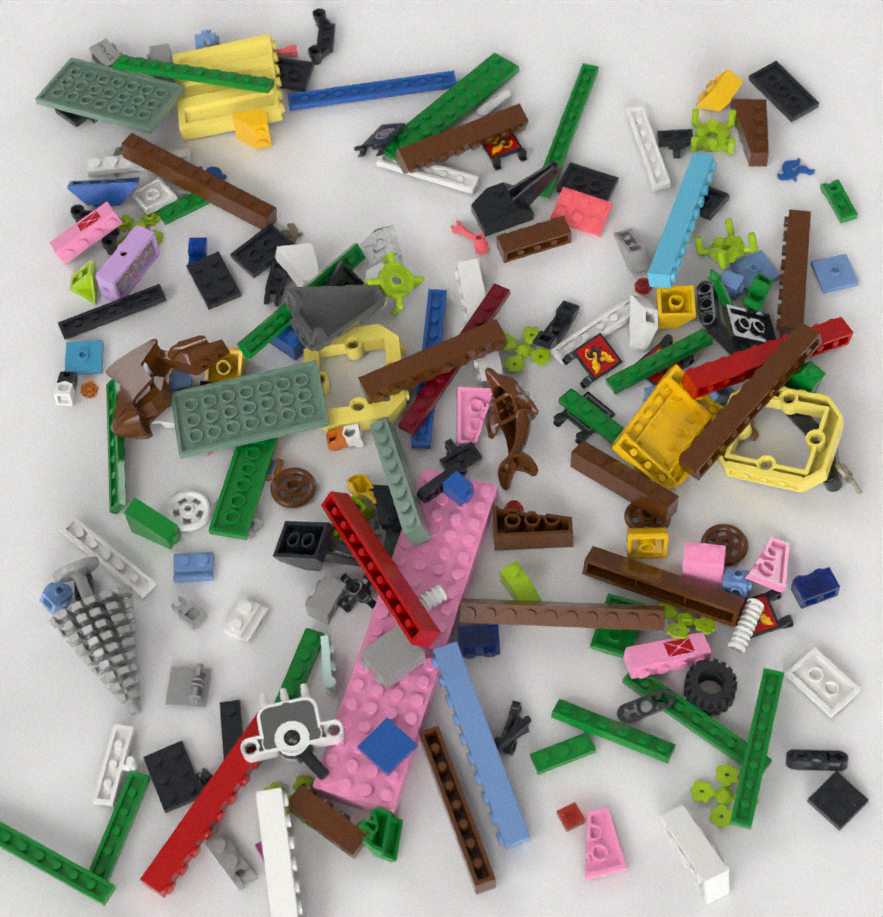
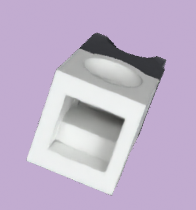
M60 372L53 392L57 406L74 405V394L78 383L77 372Z

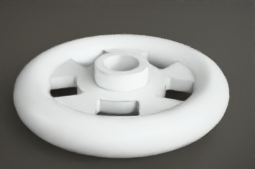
M183 491L169 501L166 507V518L177 524L180 531H194L203 527L210 519L211 503L201 492ZM195 499L201 502L198 506L193 502ZM181 500H187V502L183 503L182 505L179 504ZM179 510L180 516L174 517L173 511ZM198 511L204 512L201 518L196 517ZM183 520H191V524H183Z

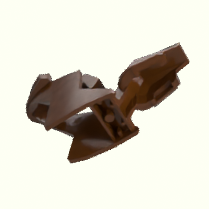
M199 335L179 341L169 351H166L158 346L157 339H152L115 361L105 371L109 377L121 385L111 426L113 433L120 438L149 439L152 437L153 433L150 424L171 406L173 390L169 383L172 373L176 370L181 373L200 375L230 353L224 341L221 339L209 343L204 335ZM144 363L147 365L148 373L142 367Z

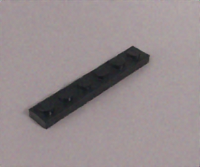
M160 284L60 321L58 325L64 340L167 300Z

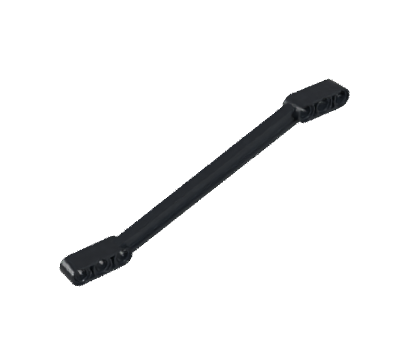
M710 281L700 282L697 286L699 320L705 331L729 355L737 351L747 350L740 341L729 339L727 327L720 320L719 300ZM799 413L793 415L785 414L805 436L811 430L819 429L820 425L809 415ZM838 448L828 478L823 482L825 488L830 492H836L842 487V475L835 466L837 463L840 464Z

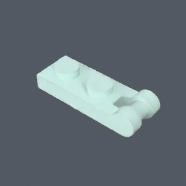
M329 635L320 636L323 681L326 693L333 696L338 692L336 680L333 677V673H336V663L331 658V655L335 654L334 642L330 643Z

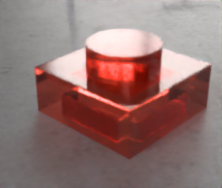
M576 802L556 811V815L566 832L585 823V818Z

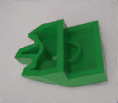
M381 807L373 808L370 811V820L363 819L358 822V826L366 834L362 842L374 856L391 863L396 862L403 820L392 816V812Z

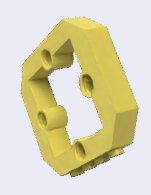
M380 324L354 327L347 334L342 335L322 350L310 351L305 347L303 351L304 362L317 360L325 396L330 392L331 387L327 374L322 371L321 358L347 354L350 360H359L364 356L365 351L385 349L386 364L384 366L401 360L402 354H405L404 343H400L398 335ZM402 390L397 395H391L389 401L369 405L365 398L356 397L350 401L347 407L327 409L330 426L322 427L321 429L328 432L338 427L358 423L361 431L371 430L369 425L385 416L393 424L407 408V401H410L409 390Z
M783 386L765 407L782 410L787 415L799 413L822 418L819 429L811 430L806 435V444L810 456L805 470L776 464L775 459L770 455L761 456L758 460L735 455L739 440H745L751 436V424L745 428L717 460L728 477L803 493L827 480L844 429L843 416L829 396L823 393L815 394L803 389L795 390ZM741 389L730 394L727 404L731 397L736 395Z

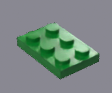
M608 593L604 603L647 605ZM596 628L590 643V649L623 658L626 647L634 646L639 630Z

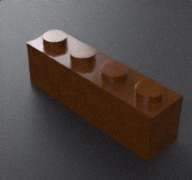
M564 216L553 218L549 221L536 223L529 227L496 236L497 249L503 262L507 263L571 243V230Z
M300 784L289 798V806H286V809L351 858L355 859L364 847L362 841L366 837L358 823L357 825L350 821L351 817L344 811L337 812L333 809L334 805L326 798L323 800L316 796L317 792L308 785L305 788Z

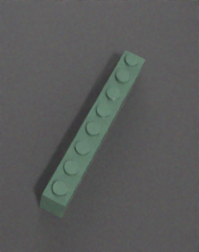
M385 416L369 426L403 533L411 544L416 547L432 537L419 498L416 495L417 492L397 431Z

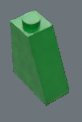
M812 361L807 362L796 371L784 386L789 389H803L810 393H816L826 373Z
M137 498L132 500L124 512L131 532L170 550L174 544L179 542L181 533L178 525Z

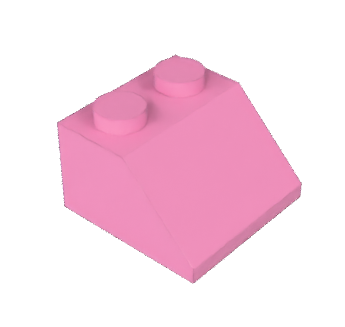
M685 542L682 577L722 590L726 546Z

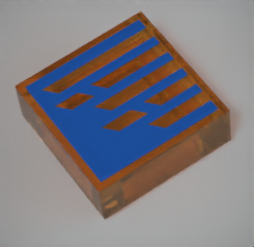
M277 458L271 462L266 481L279 477L284 464L282 459Z

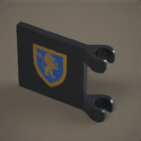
M381 124L362 145L355 146L354 151L360 150L358 157H364L367 148L372 147L373 150L378 149L376 156H382L386 146L399 134L406 124Z

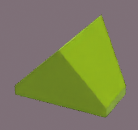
M90 260L71 275L70 290L96 305L98 282L95 275L97 268L95 262Z

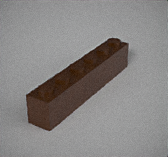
M584 440L572 451L570 467L639 508L645 509L646 512L655 515L661 521L666 523L677 512L678 495Z

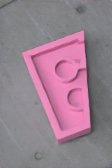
M456 388V444L466 445L471 441L474 445L477 444L492 398L491 388Z
M771 537L746 576V579L782 593L786 589L790 544Z
M606 807L588 812L585 881L625 871L627 866L609 808Z

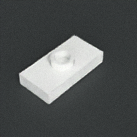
M509 90L499 91L476 110L478 115H485L490 111L500 108L501 103L511 96Z

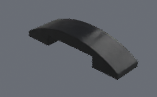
M563 300L556 309L553 320L544 331L540 330L534 338L533 344L547 349L556 347L572 326L580 306Z

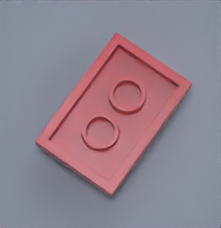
M563 187L550 220L564 216L569 227L600 237L613 203Z

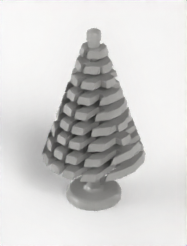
M92 556L77 560L57 570L53 574V578L56 583H66L74 580L83 603L78 601L70 605L73 612L64 608L57 613L59 619L52 617L49 620L50 624L58 629V633L63 638H70V640L66 641L70 647L79 645L75 652L79 657L86 656L83 661L87 666L99 664L98 667L92 668L95 675H103V673L109 672L100 680L104 685L118 682L109 688L112 694L123 692L124 694L118 697L117 700L121 704L127 703L130 714H137L141 711V707L136 700L140 696V689L131 691V688L139 684V676L127 679V677L138 671V663L128 666V664L132 663V660L137 659V650H127L129 648L133 649L136 646V637H131L136 633V625H131L133 623L132 620L135 619V613H129L128 610L130 608L134 609L133 599H131L133 597L132 587H117L118 592H114L111 589L99 592L102 598L99 599L93 595L85 576L97 569L99 566L98 557Z

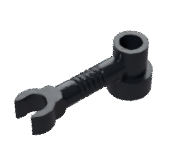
M513 700L501 737L495 736L494 738L497 749L522 710L521 702ZM517 739L502 750L504 754L513 756L517 746Z

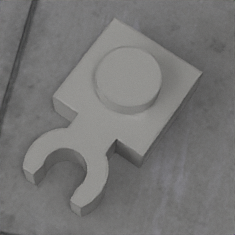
M179 596L178 600L182 604L175 606L172 603V610L180 613L178 615L179 618L195 630L208 616L207 612L194 602L187 605L185 599Z

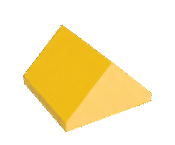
M626 528L627 558H667L668 531L666 528Z

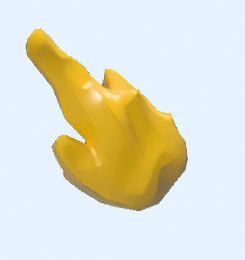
M356 474L346 480L347 489L352 495L363 499L368 498L373 504L377 503L373 491H369L374 488L373 484L366 475Z

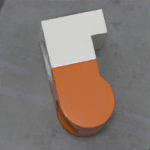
M358 423L338 427L326 433L328 449L331 451H339L351 446H356L357 448L364 447L362 432Z

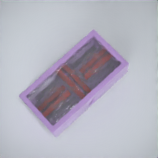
M136 225L128 233L125 240L118 245L116 251L108 257L107 262L95 275L102 297L115 301L129 295L161 255L154 232Z

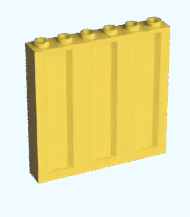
M270 34L173 55L174 64H187L193 67H204L212 70L219 69L225 72H236L244 75L250 74L257 77H267L275 81V86L267 94L175 79V84L185 86L186 90L177 101L179 130L184 141L235 131L232 113L266 108L268 123L283 120L285 107L281 100L284 99L282 90H279V87H282L281 79L278 77L280 69L278 64L276 65V62L279 61L277 52H274V50H277L275 40L271 39Z

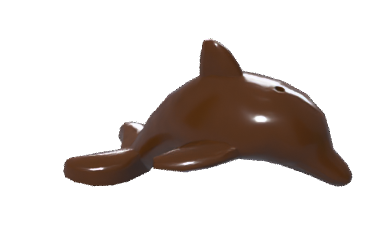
M488 367L485 369V376L491 388L493 407L488 415L486 427L489 438L493 439L500 427L506 439L508 456L500 463L497 475L502 489L507 491L511 487L516 471L525 472L532 477L538 474L537 464L523 450L529 437L531 421L536 418L539 411L535 403L524 393L516 380L511 376L498 374L495 370Z

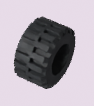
M706 658L704 662L701 660L697 661L696 666L693 664L690 670L687 671L684 683V697L692 705L706 712L708 716H712V713L720 715L721 710L726 712L728 706H732L735 700L738 681H736V674H732L733 669L730 666L726 667L727 663L723 661L718 663V659L710 661L709 658ZM704 681H714L720 685L722 690L714 694L706 693L699 687V684Z

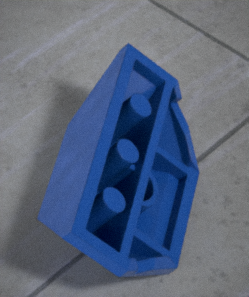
M140 177L70 181L67 188L87 205L100 207L105 202H108L111 206H118L137 187Z

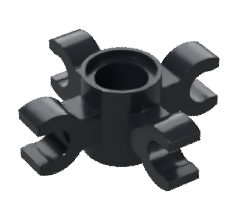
M346 573L339 578L347 585V596L341 598L337 603L344 611L349 613L356 602L366 603L372 609L375 607L376 601L371 597V590L369 589L372 583L365 573L361 580L357 578L351 579Z

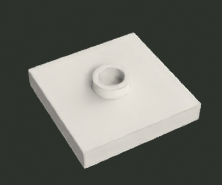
M160 177L133 190L130 194L147 215L177 200L176 194Z

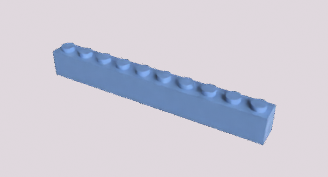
M457 641L433 649L432 665L434 669L438 668L440 676H438L441 688L445 687L447 695H445L447 705L448 707L452 706L455 713L452 714L454 724L461 729L462 733L459 734L462 745H466L469 753H466L470 765L474 764L476 770L473 773L477 785L481 784L484 791L481 793L484 804H488L491 810L488 813L491 824H496L498 832L496 837L499 845L503 844L505 850L529 842V832Z

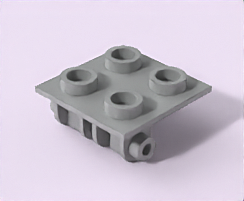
M197 663L194 668L171 667L165 704L206 707L212 669L204 668L202 663Z

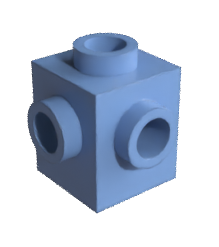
M211 29L201 30L202 34L194 35L196 50L220 45L219 36H216V32L211 33ZM206 39H209V41H210V44H209V45L206 44V42H205Z
M726 568L723 577V591L747 599L749 591H753L754 581L746 579L749 571Z
M51 582L45 587L39 601L53 615L60 609L63 610L70 606L74 593L66 583Z

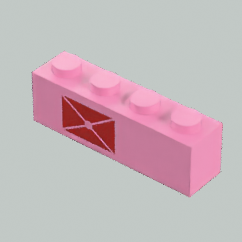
M105 202L49 243L62 262L67 264L120 226L122 221L111 205Z
M700 632L690 634L686 639L679 637L626 647L623 660L631 679L645 678L649 675L665 674L673 670L681 671L691 667L693 664L696 666L697 661L701 660L704 662L706 658L710 659L712 651L704 633Z

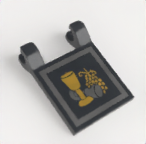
M586 392L583 395L585 399L610 418L615 416L611 409L590 392ZM567 409L554 416L555 421L553 424L556 427H560L568 419L581 430L576 434L577 439H575V442L578 445L583 440L586 441L595 432Z

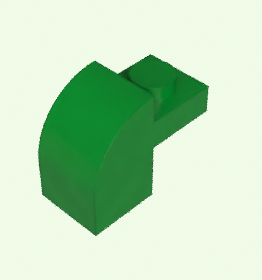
M757 272L741 303L748 309L759 312L774 280Z

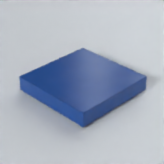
M386 718L357 748L383 773L389 776L417 748V744L392 721Z

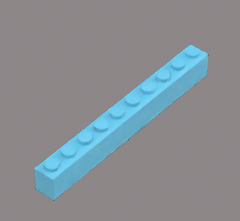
M694 152L692 154L648 271L650 287L671 289L673 282L677 280V271L681 269L682 257L686 255L687 244H690L691 232L695 230V221L699 219L700 208L704 206V195H708L709 184L713 180V172L717 170V161H714V154Z

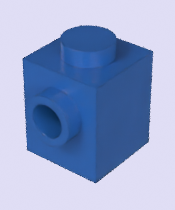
M455 471L443 482V493L461 507L465 502L468 503L473 498L474 486L458 471Z

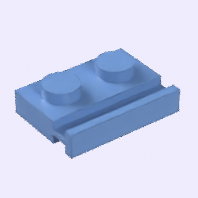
M213 552L174 554V583L214 581Z

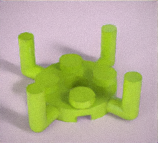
M694 108L692 110L691 124L697 130L695 136L691 138L690 152L693 154V152L697 153L699 150L709 152V150H715V152L723 150L728 155H733L736 140L730 138L729 129L735 125L736 111H729L728 122L724 125L715 119L702 124L698 121L699 109ZM714 135L717 138H709L708 136Z
M731 218L725 220L727 238H715L709 248H703L700 235L694 237L697 254L699 256L709 255L711 260L714 259L715 263L719 264L721 270L726 269L727 264L735 262V258L740 256L741 259L745 253H755L758 250L755 232L748 233L750 246H745L742 237L735 236Z
M390 251L381 260L386 266L379 271L378 277L368 279L363 285H377L385 294V297L395 299L397 306L391 310V314L397 316L404 309L403 298L410 293L412 288H418L425 279L423 276H413L409 269L407 270L403 267V264L396 262L394 252ZM392 277L398 278L400 284H394L392 282Z

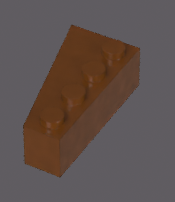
M731 99L730 110L736 111L734 126L738 131L739 140L742 142L748 165L767 167L769 155L767 100Z
M492 505L494 551L573 547L572 517L548 513L546 515H539L535 511H528L526 513L519 512L515 508H508L506 510Z

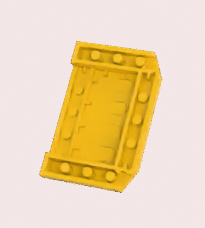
M677 364L662 377L611 447L637 472L668 490L682 484L688 476V473L680 467L678 461L680 454L691 446L694 438L700 436L705 426L716 418L717 413L721 409H724L718 402H714L709 395L693 400L681 384L684 371Z

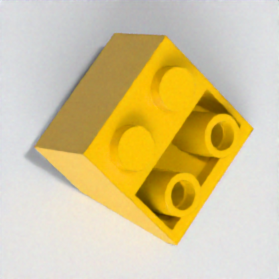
M728 68L723 73L720 71L714 80L711 79L706 85L707 90L699 95V102L696 107L720 112L729 104L743 81Z

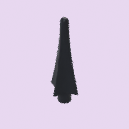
M518 715L509 733L498 746L499 751L529 732L528 725L532 721L529 716L521 718Z

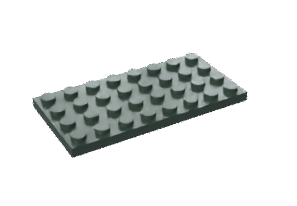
M71 57L35 100L39 105L152 134L186 90L183 85Z
M317 360L175 391L171 400L178 452L181 459L330 426Z

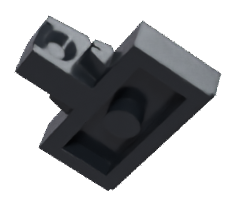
M692 129L657 131L658 148L668 147V150H673V159L680 158L681 149H684V146L691 145Z
M450 438L444 442L448 452L445 457L439 460V464L444 471L457 462H461L467 468L480 461L482 456L472 441L462 447L461 445L456 446Z

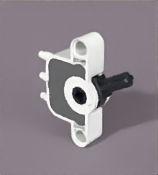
M305 683L300 685L302 697L289 700L286 688H281V702L269 704L266 693H260L261 709L257 714L260 736L247 738L242 742L241 751L244 759L248 762H258L276 758L280 754L289 761H298L299 764L304 762L320 780L327 778L330 772L313 754L314 749L341 743L345 737L342 723L338 720L320 721L316 702L310 698L309 689ZM332 729L340 730L337 735L329 734ZM290 739H293V740H296L297 742H296V743H293V742H289V740H290ZM249 747L257 748L252 754L246 753Z

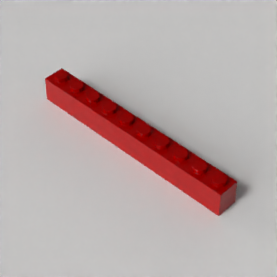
M842 317L829 319L824 323L815 324L811 327L820 333L822 344L809 358L849 344L854 332ZM790 334L783 335L775 340H769L758 346L754 345L744 351H737L727 357L723 356L718 360L706 362L701 366L689 368L684 372L681 384L694 400L750 380L754 372L764 365L768 356L773 354L778 349L779 344L786 340Z
M330 491L321 507L411 645L430 647L441 631L348 493Z
M257 714L140 878L143 885L164 898L167 894L172 893L178 877L186 873L189 867L188 863L192 857L196 858L201 851V844L204 840H208L211 837L215 824L223 820L226 815L225 810L229 804L232 805L238 798V791L241 787H245L248 784L252 771L260 767L262 761L248 762L244 759L241 751V744L245 739L260 736ZM249 747L246 753L252 754L257 748Z

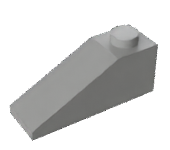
M632 229L614 233L625 264L630 272L641 273L643 270L649 269L647 249Z

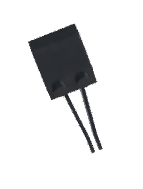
M556 161L548 163L515 185L502 182L486 188L471 204V212L485 237L534 220V213L530 205L561 172V168Z
M285 521L273 557L280 562L308 571H321L324 561L361 567L355 557H351L353 554L346 543L332 538L335 527L329 522ZM330 548L351 556L329 552L328 549Z

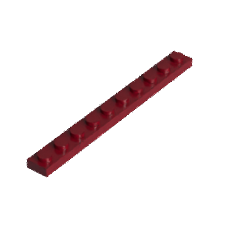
M494 283L460 334L493 321L510 296V289ZM462 366L427 381L398 423L399 429L415 436Z

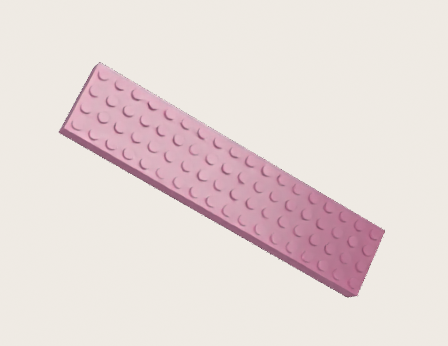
M423 469L416 492L441 473ZM467 479L474 486V496L461 507L443 492L428 503H423L419 499L432 538L416 547L411 544L404 535L403 530H401L392 560L416 596L419 598V595H425L426 591L430 592L431 588L435 589L437 584L444 589L447 595L446 601L442 600L441 604L437 603L436 607H431L429 611L426 610L441 633L430 647L420 646L425 652L426 661L386 690L383 685L379 686L373 678L374 674L370 670L366 671L360 663L362 660L360 652L398 625L381 597H378L336 720L340 721L343 725L345 737L341 743L326 746L321 763L329 770L330 774L324 780H320L316 776L312 789L317 792L316 796L318 798H326L329 801L366 811L381 807L391 811L392 816L396 817L420 742L419 732L424 730L439 683L438 668L434 669L431 662L433 649L452 643L460 618V602L467 596L493 515L492 505L496 506L498 500V486ZM386 718L392 721L417 744V748L389 776L383 773L357 748ZM332 729L331 735H337L340 730Z

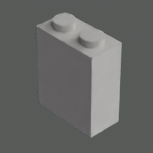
M396 625L360 652L362 659L360 663L366 671L370 670L374 674L373 678L379 686L383 685L386 690L426 661L423 649L420 646H412L399 625Z

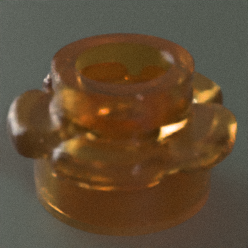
M88 381L81 385L80 392L84 397L91 399L98 394L99 388L95 382Z

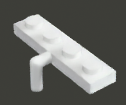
M113 725L92 800L95 805L114 807L123 772H130V770L136 772L138 770L132 756L128 757L135 732L133 726Z

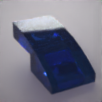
M207 237L189 238L188 264L207 256Z

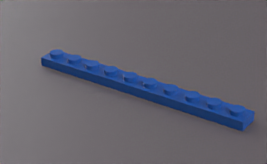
M455 71L290 93L287 95L289 109L294 111L450 89L457 82Z
M428 290L422 350L442 342L447 290ZM427 380L418 384L417 396ZM435 407L416 435H412V448L431 449Z

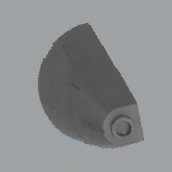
M377 285L293 287L287 289L286 292L287 310L291 309L293 317L290 318L293 330L300 342L310 351H319L331 345L356 325L366 321L384 306L386 300L385 294Z

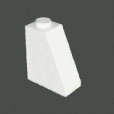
M312 243L277 246L275 254L277 262L288 272V275L298 287H304L320 273Z

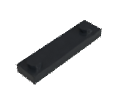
M240 700L219 702L224 759L243 734Z

